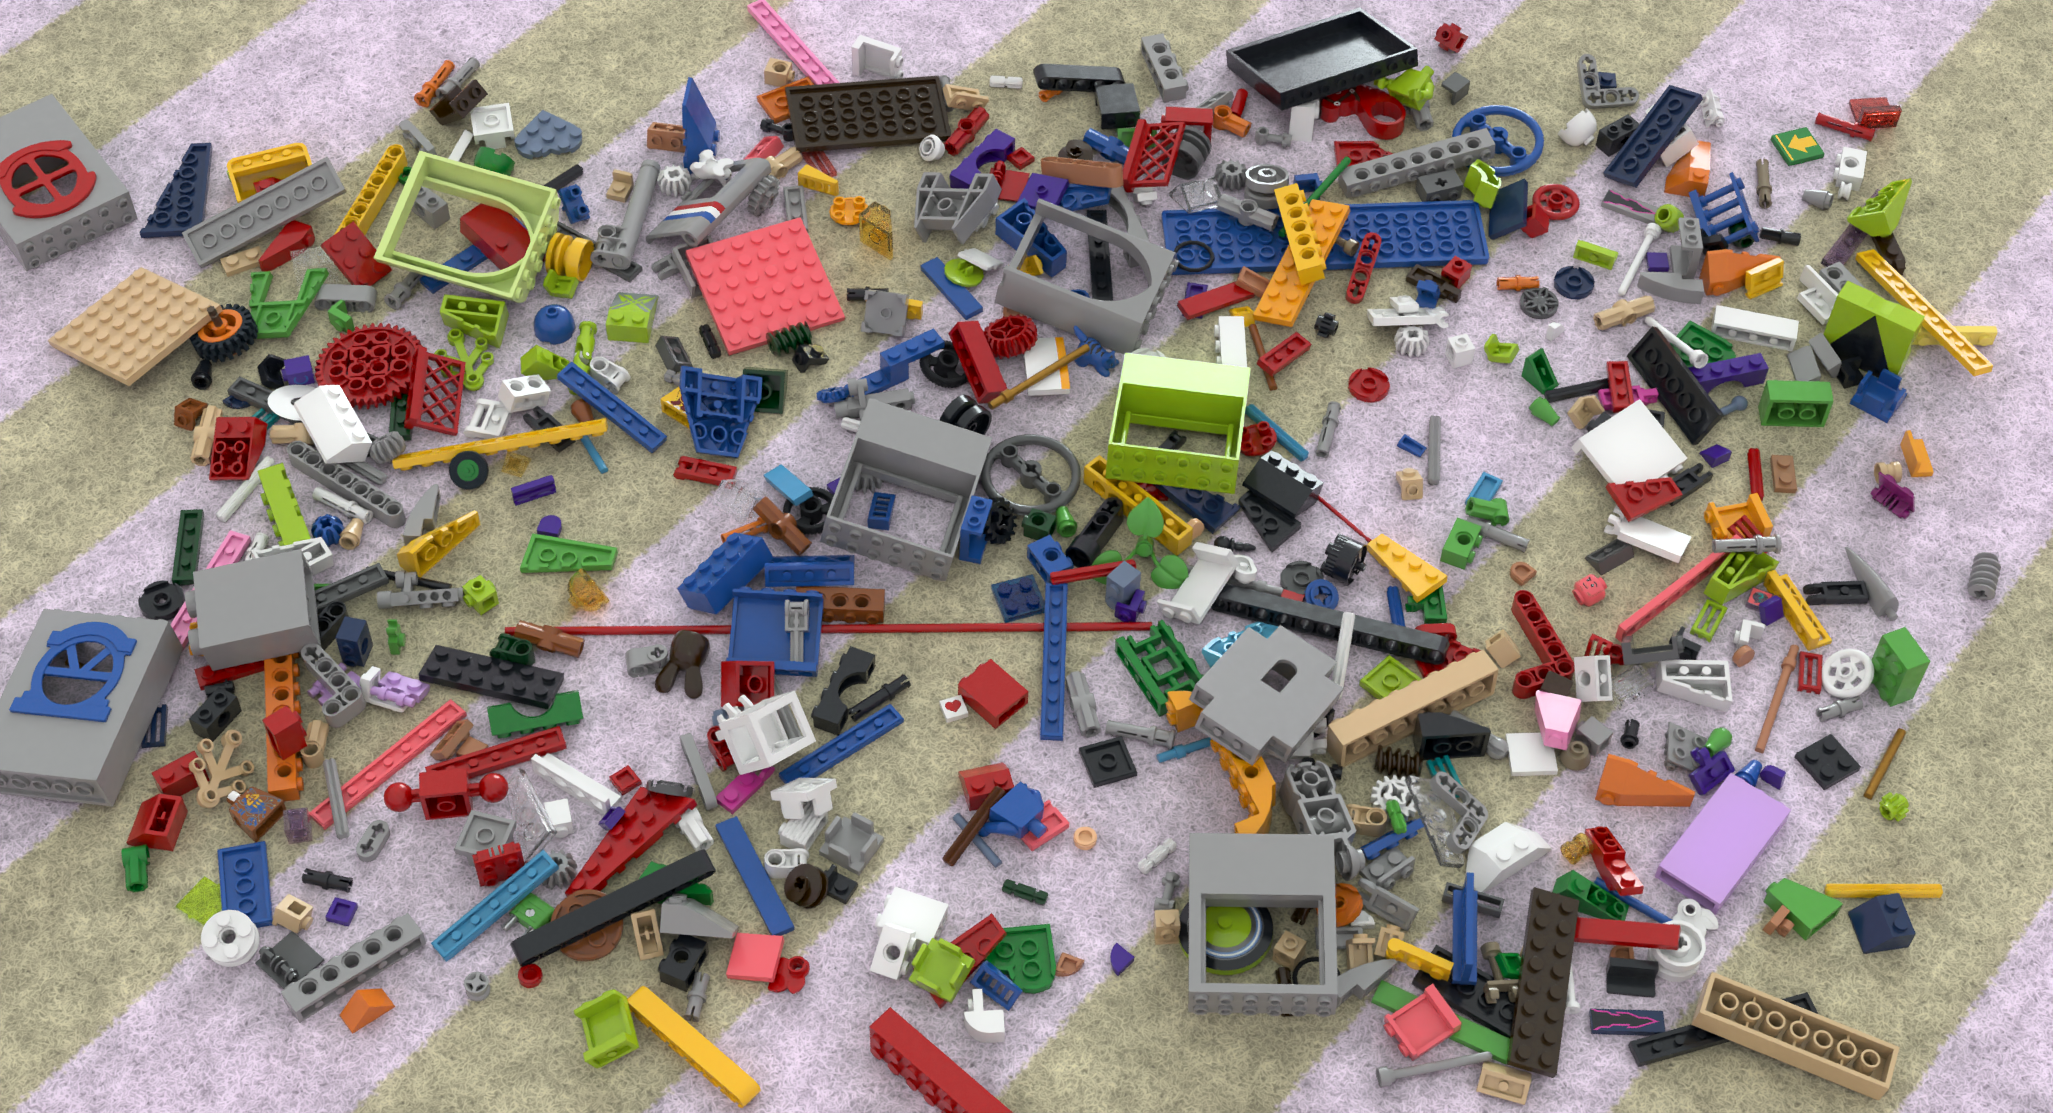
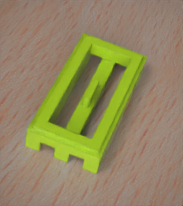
M1707 599L1690 630V634L1694 635L1695 633L1699 638L1702 639L1704 637L1706 641L1711 642L1728 608ZM1712 606L1713 609L1702 629H1699L1698 626L1708 607ZM1717 609L1721 610L1710 633L1706 632Z

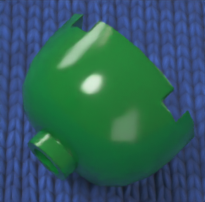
M489 147L479 148L475 155L474 166L507 176L511 175L515 162L504 153H501V155L495 154V149Z

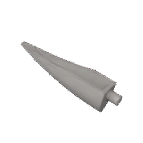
M1845 547L1849 562L1858 581L1865 582L1869 597L1868 602L1876 616L1887 615L1890 621H1895L1898 618L1896 614L1899 605L1898 599L1868 563L1849 547Z

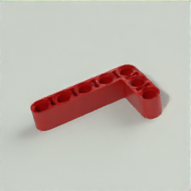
M1527 590L1517 591L1511 607L1512 613L1543 663L1542 665L1520 671L1515 676L1512 687L1513 695L1519 699H1528L1536 696V691L1540 690L1548 671L1555 672L1572 680L1575 665L1533 594Z

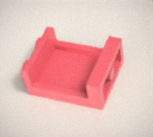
M1431 984L1425 988L1422 995L1392 1015L1389 1013L1385 1015L1383 1027L1391 1038L1395 1036L1400 1043L1397 1046L1403 1056H1409L1414 1061L1461 1030L1462 1023L1434 984Z

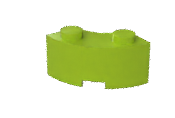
M1477 159L1470 165L1463 186L1474 194L1473 201L1479 203L1481 207L1491 209L1501 186V178H1497L1494 175L1495 170Z

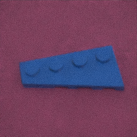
M1069 184L1058 206L1070 211H1077L1109 204L1112 188Z

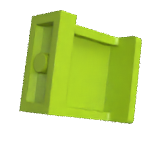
M608 990L596 999L584 1002L580 1007L574 1009V1015L582 1020L589 1049L583 1053L586 1063L595 1068H600L639 1048L627 997L620 992Z

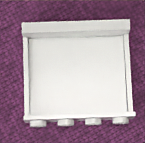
M1640 399L1580 437L1571 447L1576 454L1583 450L1607 482L1615 484H1625L1626 481H1634L1635 483L1645 482L1647 479L1666 478L1670 473L1675 475L1684 468L1682 464L1688 459Z

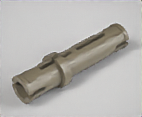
M1763 158L1764 164H1762L1761 159L1756 161L1758 179L1756 193L1759 196V206L1764 208V202H1766V208H1769L1772 205V186L1769 180V162Z

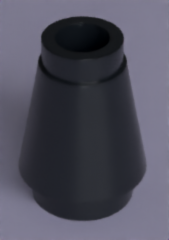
M201 360L191 376L192 385L197 389L204 390L212 384V363L209 360Z

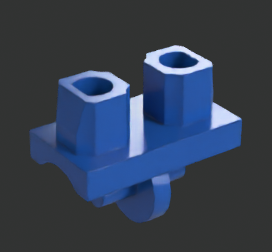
M575 184L558 190L563 204L562 211H566L570 224L590 218V211L583 201L580 186Z

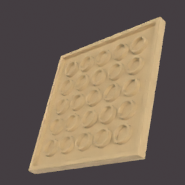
M141 267L135 270L127 279L120 282L109 293L103 295L100 300L88 307L86 311L73 319L63 329L56 332L48 342L53 348L130 386L212 320L207 312L208 307L214 306L218 314L223 310L220 304Z

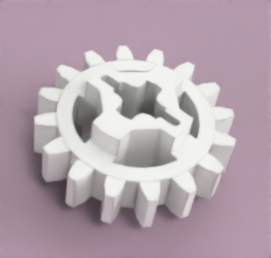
M1393 775L1391 780L1384 776L1383 782L1378 780L1376 787L1372 788L1370 803H1373V808L1383 809L1387 814V822H1389L1390 818L1386 810V802L1388 800H1397L1402 811L1401 814L1405 822H1407L1409 816L1414 818L1416 811H1419L1422 797L1418 794L1419 788H1413L1414 782H1405L1404 776L1401 780H1398L1396 775Z

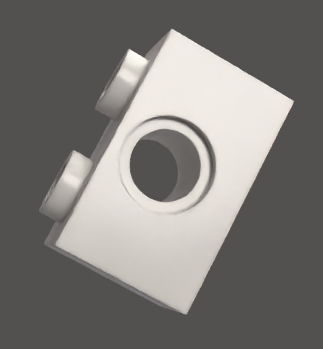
M1843 147L1841 154H1837L1835 165L1838 166V168L1835 167L1833 179H1836L1835 187H1840L1841 181H1843L1845 184L1852 183L1851 190L1859 191L1864 176L1867 151Z
M1610 655L1574 657L1576 698L1582 700L1581 702L1613 701Z
M890 922L884 924L870 971L895 980L902 978L903 975L906 976L910 967V962L907 961L910 952L913 953L917 944V939L915 938L916 931ZM893 945L897 946L900 950L898 958H894L891 955L890 950Z

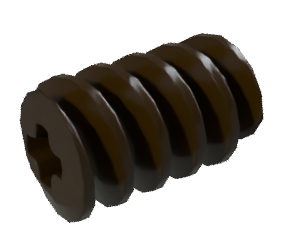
M1379 745L1374 769L1378 767L1379 774L1381 775L1384 769H1387L1388 776H1391L1393 771L1396 770L1398 778L1405 772L1406 779H1409L1413 773L1415 780L1418 781L1421 775L1423 757L1420 758L1418 751H1415L1411 757L1410 750H1406L1404 755H1402L1400 748H1397L1393 754L1390 746L1383 752L1382 745Z

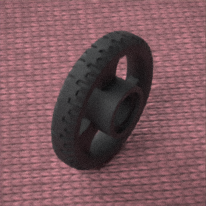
M944 340L945 347L942 348L944 350L939 353V356L934 357L929 354L920 358V368L923 374H925L924 376L932 383H935V385L944 388H956L965 384L968 379L965 372L963 375H959L955 371L959 357L953 343Z
M809 487L812 490L813 496L799 504L801 518L796 520L797 528L805 535H816L823 531L825 521L819 522L822 520V515H827L834 495L828 490L825 491V489L819 487ZM819 498L826 500L828 503L822 505ZM788 499L784 503L783 514H791L793 504Z

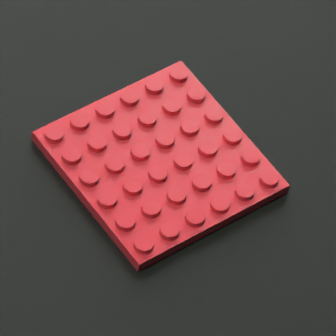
M801 217L686 250L688 262L729 356L766 345V333L770 332L773 335L775 330L781 333V329L784 327L789 331L790 325L796 327L799 322L804 325L806 321L810 331L845 320V315Z

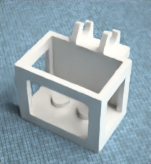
M795 690L764 699L755 705L745 695H742L738 701L743 704L744 711H741L738 706L733 708L727 703L723 706V709L727 711L729 718L726 720L722 714L717 716L721 730L715 732L718 741L725 739L740 775L771 767L816 742ZM788 704L792 708L803 735L789 740L777 713L778 709Z

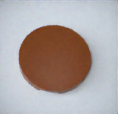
M592 889L573 892V894L566 897L556 906L551 922L607 894ZM623 919L560 951L567 957L577 961H594L607 956L616 948L621 940L624 928Z

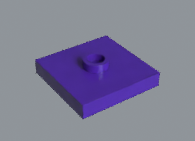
M1032 173L1017 202L1025 198L1028 201V206L1036 210L1039 198L1059 205L1069 186L1068 179Z

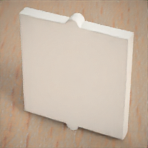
M976 248L965 249L958 253L959 257L986 271L997 269L1003 265V262Z

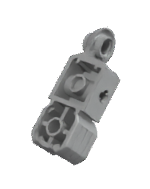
M1316 760L1315 766L1312 765V762L1299 763L1296 768H1293L1294 765L1290 764L1286 769L1279 790V797L1286 813L1292 817L1298 834L1334 835L1336 869L1345 881L1352 880L1359 870H1364L1365 857L1361 849H1355L1352 846L1356 828L1341 793L1336 794L1335 792L1336 783L1329 767Z

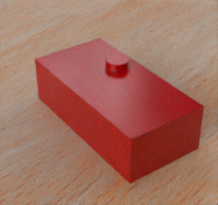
M480 203L460 217V232L473 245L477 246L500 270L517 263L525 256L530 244L529 232L508 212Z

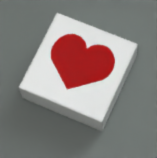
M961 695L939 701L947 723L968 717V711Z

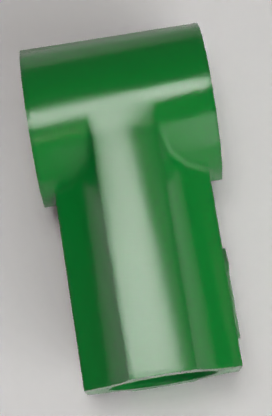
M147 844L122 848L121 855L125 868L127 891H144L148 888L147 866L150 865V862H148L150 853Z

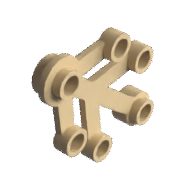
M229 730L222 735L221 744L224 748L217 764L212 754L213 742L205 738L197 744V749L202 754L203 759H193L189 763V769L194 774L200 788L196 796L197 803L203 808L215 807L219 803L220 798L228 796L234 790L240 794L246 790V784L242 780H236L230 786L217 789L220 781L240 775L247 776L254 771L253 763L248 760L243 761L236 767L226 769L233 750L242 743V735L236 730ZM203 743L208 746V749L203 747ZM194 763H198L200 769L196 768ZM243 765L247 766L248 771L243 768ZM205 766H207L211 776L209 783L203 773ZM235 784L240 787V791L236 789Z

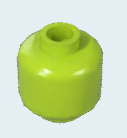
M1671 204L1660 206L1654 216L1655 224H1658L1663 231L1668 233L1678 231L1679 218H1684L1683 212Z

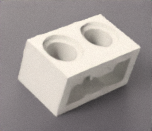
M538 374L502 380L498 398L511 413L534 409L537 406H546L551 390Z

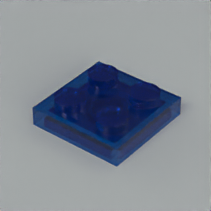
M1033 574L991 585L992 593L1005 623L1045 613V602Z

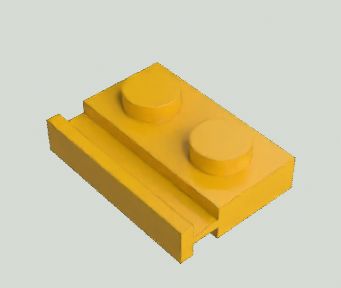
M1776 258L1746 271L1745 288L1747 293L1745 295L1752 299L1783 286L1781 279L1783 278L1784 261Z

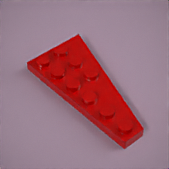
M640 786L624 810L626 812L605 835L568 887L565 895L568 897L573 892L585 889L601 891L608 885L607 880L616 872L620 874L626 869V863L633 857L635 859L640 857L664 835L663 831L670 824L676 825L682 819L681 815L687 809L693 810L697 806L696 801L684 796L653 792Z

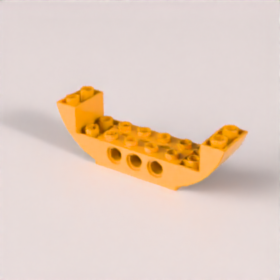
M1167 692L1168 702H1165L1169 713H1166V717L1170 726L1174 725L1178 733L1194 727L1204 709L1189 700L1192 692ZM1211 739L1210 745L1214 753H1219L1221 757L1219 761L1223 771H1228L1230 775L1229 782L1232 789H1237L1242 808H1247L1249 812L1247 819L1234 824V833L1269 834L1272 821V807L1276 806V783L1262 756L1252 766Z

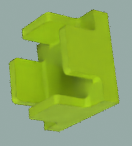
M932 938L928 945L924 943L921 945L912 961L914 970L908 980L910 983L952 1004L975 960L965 955L960 947L942 938L939 940Z

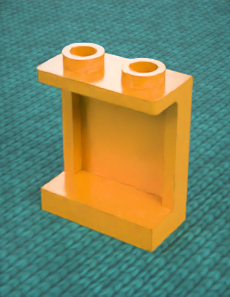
M1758 493L1749 494L1747 502L1716 508L1714 502H1709L1706 511H1704L1705 522L1710 524L1712 537L1716 540L1731 539L1733 536L1727 528L1743 515L1748 517L1764 537H1769L1773 529L1771 520ZM1736 527L1739 533L1745 538V535L1741 532V530L1738 527Z

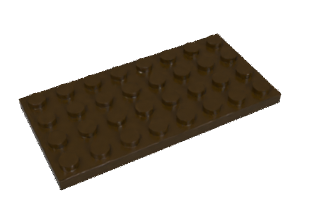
M939 75L785 87L796 151L798 150L800 153L921 143L929 135H936L941 141H946L951 136Z

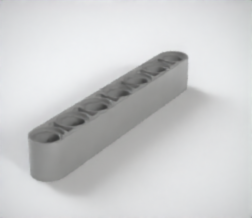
M293 441L287 446L291 465L342 498L348 501L353 500L359 506L371 510L373 517L387 526L399 528L405 524L406 518L403 506L393 497L338 463L325 464L319 451L302 441Z

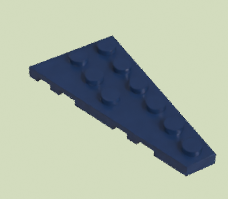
M211 143L190 144L181 160L180 168L175 170L171 183L168 182L157 201L154 213L149 215L145 228L142 227L139 232L141 238L183 236L182 232L205 220L213 150Z

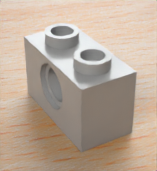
M421 186L411 211L432 228L436 229L450 220L448 204L429 188Z

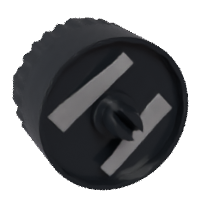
M1338 534L1334 544L1330 542L1325 550V554L1328 556L1323 562L1320 571L1347 585L1352 584L1354 573L1358 575L1360 571L1363 572L1366 569L1364 560L1367 553V545L1343 534Z

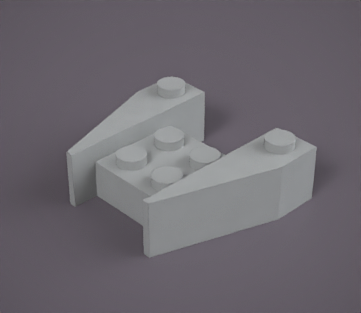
M924 172L917 187L914 228L922 242H927L931 230H952L960 244H964L998 200L1002 189L994 174L976 173L969 189H957L949 187L942 173Z

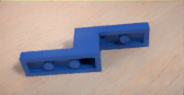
M933 328L881 352L880 370L860 378L867 379L868 391H864L865 395L880 393L908 380L909 363L944 348V340Z

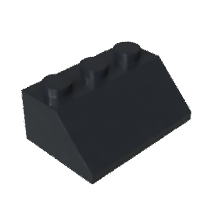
M1270 451L1259 459L1243 481L1242 486L1295 518L1317 502L1324 482L1317 479L1315 475L1307 473L1297 464L1286 460L1279 453Z

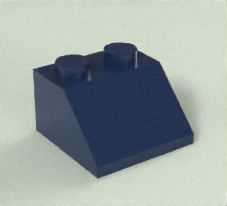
M1899 893L1876 896L1848 911V916L1863 954L1908 948L1916 935Z

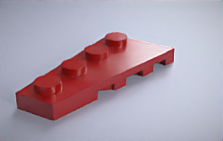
M992 913L950 942L960 947L965 955L975 960L965 981L1007 935ZM930 993L940 1009L947 1003V1001Z

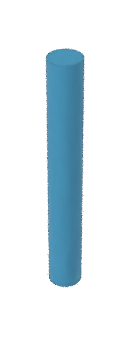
M584 435L580 440L601 474L608 472L606 464L588 435Z

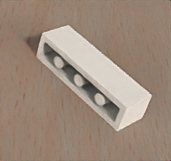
M1716 305L1711 332L1725 339L1793 351L1797 340L1799 321Z
M1219 316L1218 325H1214V337H1218V340H1215V353H1219V356H1216V364L1247 367L1244 316Z

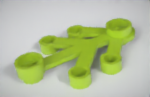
M454 328L449 331L447 338L448 343L451 346H455L460 359L447 355V351L444 349H438L434 354L466 362V374H464L463 385L470 391H477L484 384L483 374L494 363L493 354L491 352H484L482 354L483 351L488 349V342L486 338L479 337L475 340L476 347L468 357L463 344L465 342L464 333L460 329ZM481 355L482 363L474 372L473 365ZM452 366L447 367L453 376L459 373L454 371ZM441 370L442 377L448 378L443 370Z

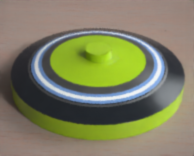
M1189 902L1185 905L1179 917L1180 932L1178 936L1181 949L1187 958ZM1206 906V972L1217 975L1239 974L1255 967L1265 958L1273 941V921L1267 907Z

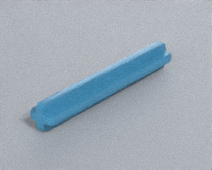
M1254 404L1246 407L1245 414L1257 424L1261 421H1267L1277 434V442L1299 461L1302 462L1308 458L1309 452Z

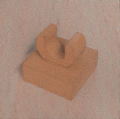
M1782 905L1762 930L1771 935L1776 929L1781 936L1785 937L1794 927V923L1785 918L1790 910Z

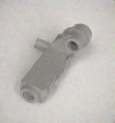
M856 378L847 379L850 396L854 395V397L834 402L836 419L859 417L861 422L869 398L905 410L912 409L911 404H915L913 391L909 392L908 388L865 395L864 391H868L867 379L856 380Z
M405 570L395 572L397 589L401 588V592H377L379 609H391L393 606L419 604L420 609L433 608V603H442V607L456 606L455 601H464L463 588L413 591V585H418L417 572H406Z

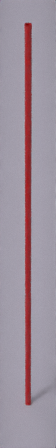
M1152 622L1067 623L1066 631H1150ZM1044 623L822 624L821 633L1044 632ZM731 625L555 627L562 630L563 633L570 635H675L681 630H689L699 634L731 633ZM505 627V634L514 636L516 627Z

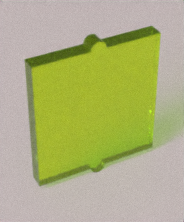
M204 876L176 905V908L186 913L189 919L193 918L202 925H205L213 915L222 909L220 884H216Z

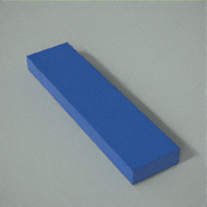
M938 257L921 265V271L965 320L983 312L982 305L965 287L948 280L944 274L945 265Z

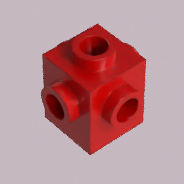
M1443 23L1437 29L1434 39L1440 42L1438 45L1440 48L1447 52L1451 49L1458 53L1468 39V36L1460 32L1462 28L1456 24L1451 23V25Z

